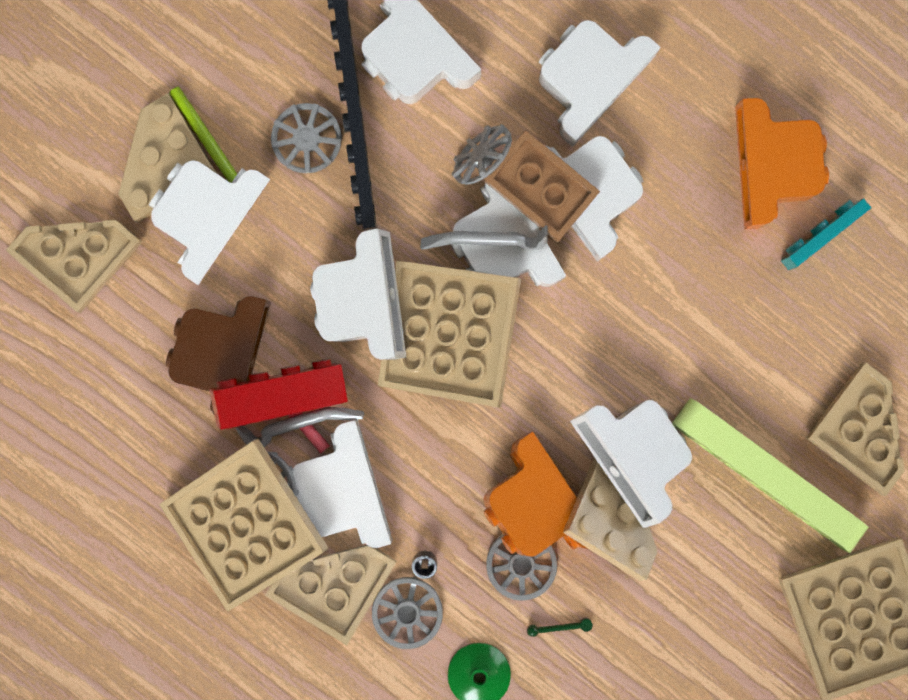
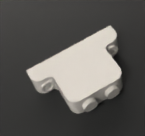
M383 0L380 7L388 18L363 40L362 52L365 61L361 64L373 78L377 75L385 83L383 89L394 101L399 98L403 103L414 104L442 79H446L454 88L467 89L480 79L481 68L418 0Z
M587 20L581 22L577 27L571 25L561 36L560 40L562 43L556 50L550 48L539 60V63L542 65L539 82L548 93L566 108L557 121L561 124L560 135L569 145L573 147L657 55L661 47L651 38L639 36L634 39L632 37L625 46H621L598 24Z
M602 136L593 138L566 158H562L554 147L546 146L600 191L572 225L574 231L598 262L614 249L618 239V235L610 225V222L632 207L643 194L641 184L643 178L636 168H629L623 159L625 154L618 143L615 141L611 143L609 139Z
M189 161L183 166L177 163L167 177L171 184L165 193L159 189L149 203V206L154 208L151 213L153 224L187 247L177 263L182 265L181 268L184 276L197 285L270 179L259 171H246L241 168L232 183H230L198 161Z
M486 183L480 190L488 204L457 221L453 231L521 233L529 238L538 236L540 232L535 223ZM547 243L543 248L534 251L525 250L516 245L450 244L459 259L463 256L470 266L466 269L467 271L515 278L528 272L536 286L541 285L544 287H550L566 277Z
M381 229L364 231L357 238L356 257L354 259L321 265L313 272V282L311 283L310 290L316 304L315 326L321 337L326 341L347 342L367 338L370 353L377 359L394 360L407 358L390 232Z
M653 400L644 401L629 408L617 418L606 407L595 406L570 421L643 528L659 524L671 514L672 502L665 491V485L691 463L692 454L685 438L678 433L669 420L667 412L657 402Z
M358 419L343 423L331 434L334 453L303 461L293 468L294 471L292 473L296 482V489L299 490V495L296 497L321 537L357 528L362 544L366 543L372 548L389 545L393 539Z

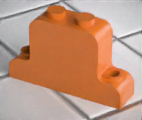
M760 98L742 99L735 106L744 230L758 229L777 219L779 202L809 200L820 194L829 182V169L827 166H824L823 155L826 152L827 140L826 136L822 135L820 125L813 120L774 122L771 120L770 108L765 101Z
M534 432L523 435L511 447L510 457L517 470L489 489L484 495L486 509L483 513L493 527L498 525L504 534L501 540L511 554L516 552L522 556L533 557L562 537L573 550L576 548H586L563 533L577 497Z

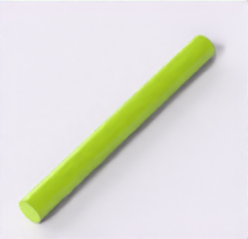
M175 87L169 92L170 96L226 180L232 183L237 172L181 88Z

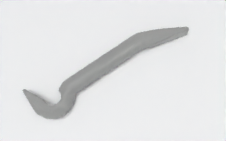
M544 226L538 233V236L534 238H529L521 233L452 231L422 238L420 248L423 250L450 244L516 245L525 250L534 251L543 248L548 242L547 226Z
M339 407L320 408L269 424L262 429V437L254 436L244 425L237 426L236 430L247 445L259 439L265 447L270 443L273 436L325 420L363 419L364 411Z

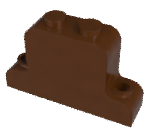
M253 296L245 297L237 302L232 317L195 308L187 310L182 318H178L176 321L174 336L177 339L174 349L171 348L167 354L166 367H169L170 378L175 383L206 391L217 387V381L236 378L237 383L249 381V375L254 370L271 302ZM211 400L210 411H212L213 414H214L213 405H212V400Z

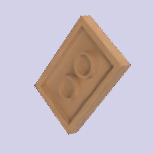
M526 130L511 146L503 162L484 179L487 185L539 228L543 229L544 226H547L548 235L556 242L562 239L600 193L595 186Z

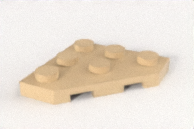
M169 93L141 109L119 190L121 200L133 220L137 223L151 215L154 208L149 206V203L159 189L165 193L171 184L167 177L177 163L183 166L189 161H198L216 173Z
M107 220L94 223L58 224L55 226H27L5 251L71 308L81 313L141 245L142 241L119 221Z
M863 362L806 436V439L879 494L887 496L905 471L903 458L900 457L898 439H900L897 415L894 413L892 405V382L869 364Z
M594 457L563 533L639 581L647 580L657 554L649 526L642 527Z
M368 545L317 557L273 583L265 596L347 645L397 560L379 549L369 547Z

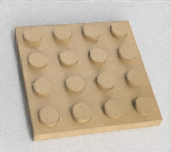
M396 261L395 274L407 358L381 359L378 386L491 407H501L521 279Z
M259 439L252 441L159 504L227 612L329 549Z
M896 537L778 578L821 700H832L908 673V555L901 538Z

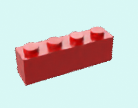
M331 359L313 361L311 368L300 370V365L281 368V374L269 376L268 371L250 374L249 381L237 383L236 378L217 381V387L209 389L216 425L220 430L346 403L348 398L342 366L338 363H331Z

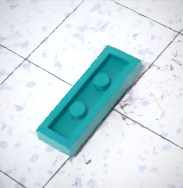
M864 198L854 203L851 200L846 201L834 211L837 214L830 222L824 219L810 230L813 235L805 242L800 238L786 249L788 255L781 262L788 270L798 267L869 211L871 206Z

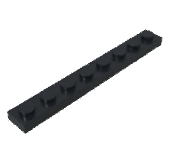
M327 0L329 10L334 9L336 20L330 21L332 39L338 40L340 51L334 52L336 69L343 72L344 82L338 83L341 102L346 101L348 113L342 114L345 133L350 132L352 144L346 145L349 163L355 164L356 175H351L350 180L352 193L359 195L360 206L354 207L357 226L362 225L363 230L368 231L377 229L348 2L347 0Z

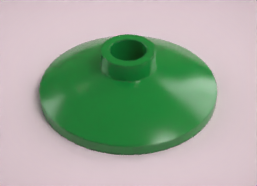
M468 644L458 650L450 661L448 683L451 691L459 700H500L510 685L511 671L505 655L490 644ZM476 673H483L486 676L485 680L481 683L474 681L473 677Z

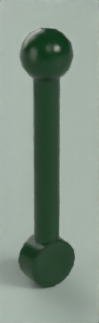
M583 618L578 623L542 627L529 625L527 634L530 637H536L538 633L582 629L588 632L592 629L593 624L590 619Z

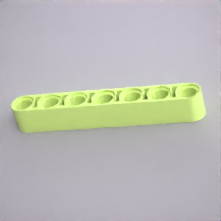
M690 398L672 422L676 429L844 551L851 553L869 528L860 519L694 399Z

